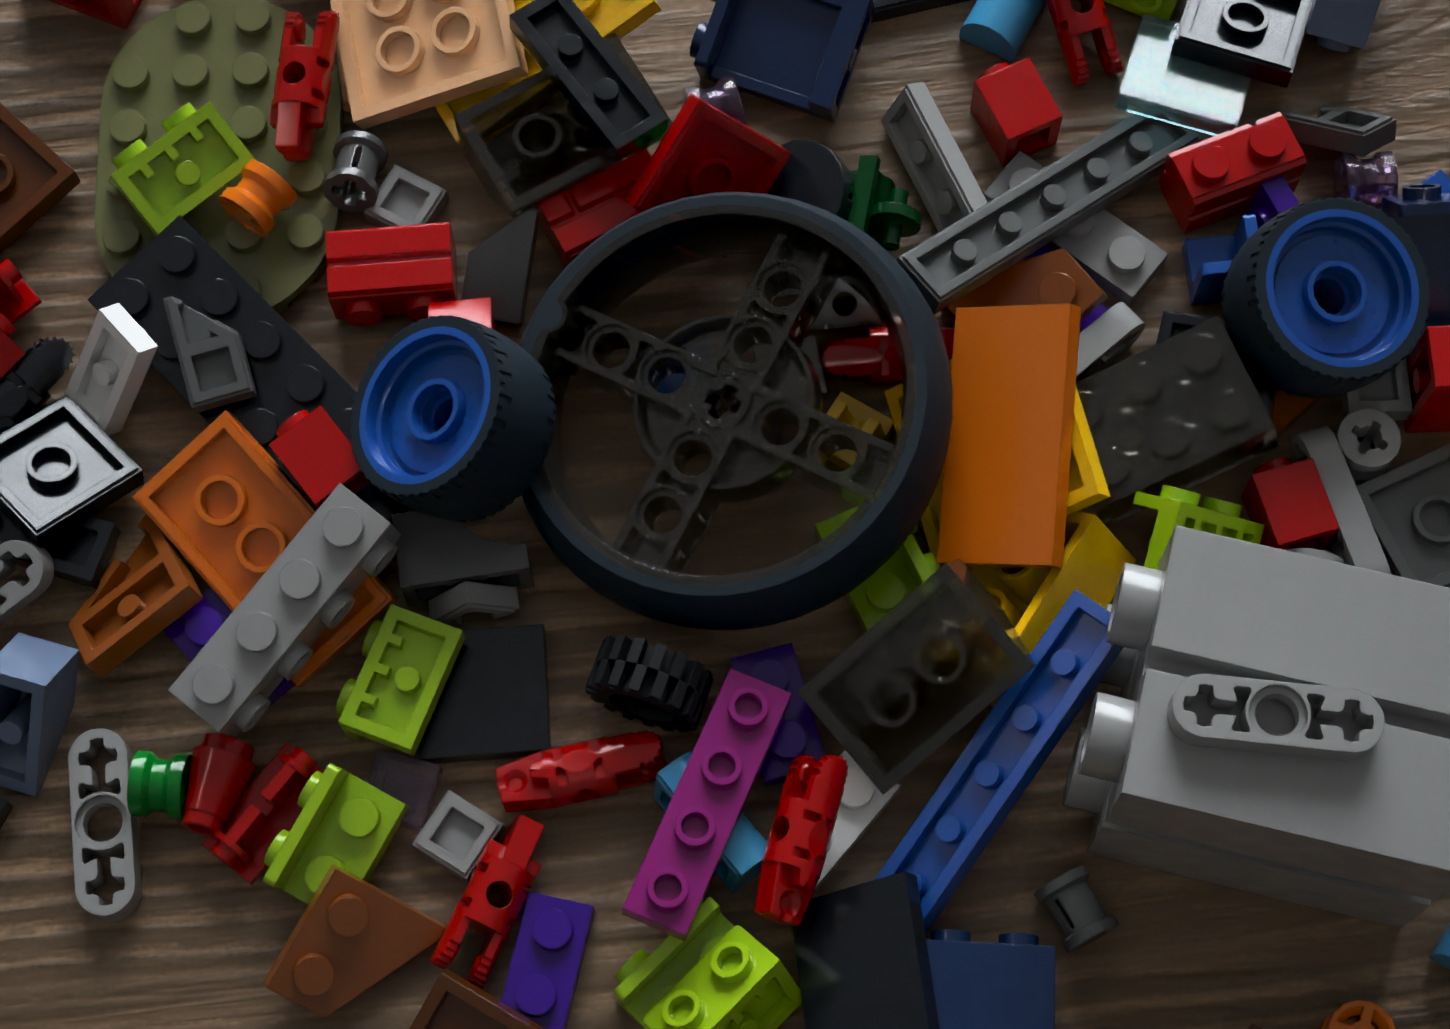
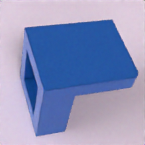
M1255 214L1242 215L1234 235L1185 239L1182 255L1191 305L1220 303L1223 301V296H1221L1224 289L1223 282L1227 277L1226 272L1231 265L1230 263L1247 239L1258 230Z

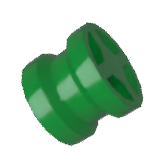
M137 751L132 759L128 776L127 804L129 813L136 817H147L153 811L166 812L171 819L182 820L192 754L178 753L171 759L158 758L153 751Z

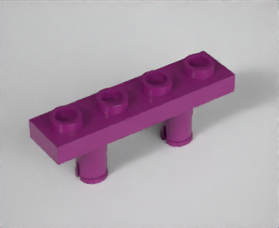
M730 668L622 907V915L686 941L790 704L792 693Z

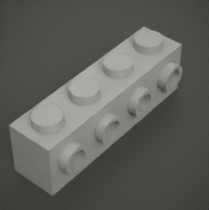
M339 483L168 691L220 733L235 738L241 730L243 732L249 731L268 710L271 702L267 698L284 678L286 680L292 679L308 662L313 653V649L310 646L326 627L329 629L334 628L347 615L356 600L352 595L369 575L372 578L377 576L389 564L397 552L398 547L395 543L402 536L401 533L388 520L343 484Z

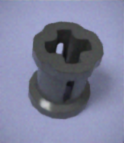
M357 130L344 132L337 137L334 144L333 155L337 160L334 171L328 173L325 178L323 193L338 209L347 212H363L365 209L373 207L376 203L379 190L375 180L377 173L383 170L386 165L388 151L383 141L374 134ZM357 148L362 149L359 162L354 161ZM354 181L357 182L356 193L351 195L350 189Z
M1085 865L1057 877L1034 893L1039 904L1046 903L1064 933L1066 939L1063 942V946L1068 954L1097 940L1119 925L1114 915H1106L1086 881L1090 873Z

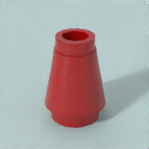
M207 733L204 735L201 745L193 747L183 810L184 815L181 821L183 827L192 832L214 837L218 830L221 832L223 824L227 821L256 769V766L251 762L255 752L251 745L228 735Z

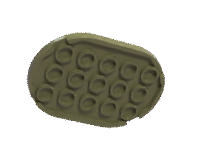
M194 0L186 2L152 19L140 28L118 53L108 72L102 92L94 211L97 245L112 277L156 236L120 190H114L107 181L110 175L118 170L111 160L138 139H141L149 147L165 135L166 131L160 124L188 102L197 111L209 101L257 161L273 169L292 186L297 193L298 200L290 210H283L275 217L276 226L267 238L257 236L236 222L218 201L219 196L227 187H236L242 180L240 173L182 218L279 315L289 309L287 303L298 296L312 281L317 283L326 271V231L340 230L342 210L335 207L323 193L325 178L328 173L334 171L337 160L333 155L334 144L337 137L344 133L341 85L334 63L333 71L331 72L332 80L329 100L326 104L327 114L324 128H317L310 161L288 162L283 158L284 155L279 153L275 147L276 129H273L272 125H270L272 99L274 98L273 91L276 72L279 66L278 59L285 14L289 12L288 10L262 0ZM304 22L306 24V39L304 43L305 45L312 46L314 30Z

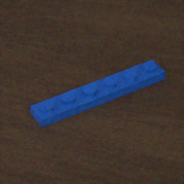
M1076 589L875 878L876 880L903 871L916 875L925 934L1124 648L1106 643L1111 612Z

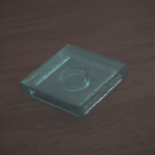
M1144 14L1115 108L1213 136L1237 128L1251 78L1171 55V49L1180 23Z

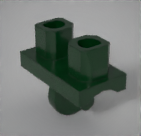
M860 155L857 171H850L853 186L849 183V199L853 203L848 222L872 237L885 250L896 251L899 249L901 237L913 236L920 231L922 214L917 209L907 205L909 192L902 188H895L893 180L884 176L879 171L881 160L878 155ZM822 260L825 265L834 266V265H832V264L826 262L825 260Z

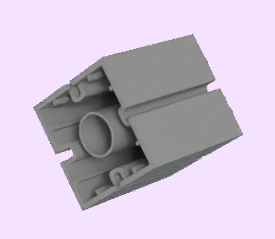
M1177 525L1158 563L1157 570L1124 562L1113 604L1107 603L1105 607L1106 610L1111 612L1106 643L1124 648L1100 681V683L1121 687L1120 696L1101 692L1096 693L1087 727H1080L1063 797V806L1095 813L1087 853L1400 929L1431 905V900L1437 901L1450 891V588ZM1196 674H1214L1358 689L1371 695L1379 703L1385 717V728L1381 739L1365 756L1353 761H1338L1191 745L1178 738L1170 728L1167 719V707L1176 688L1183 680ZM1197 694L1191 705L1184 706V710L1196 713L1197 724L1201 726H1207L1216 714L1236 715L1232 729L1234 731H1241L1239 716L1245 702L1244 697L1236 696L1237 702L1231 711L1210 708L1207 702L1208 696L1203 694ZM1268 699L1256 706V721L1266 733L1274 736H1283L1293 731L1295 725L1294 714L1285 703L1275 699ZM1310 704L1311 723L1306 732V738L1314 739L1313 732L1320 724L1343 728L1344 740L1351 742L1361 730L1365 729V725L1353 722L1352 711L1348 709H1343L1336 720H1315L1313 718L1318 707L1315 704Z

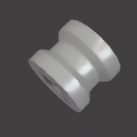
M1373 408L1358 409L1349 413L1340 423L1337 432L1334 434L1355 484H1363L1384 474L1390 467V463L1397 456L1402 443L1400 429L1395 421L1385 412ZM1358 437H1363L1361 441L1357 440ZM1372 441H1373V444L1375 445V449H1372V447H1371Z

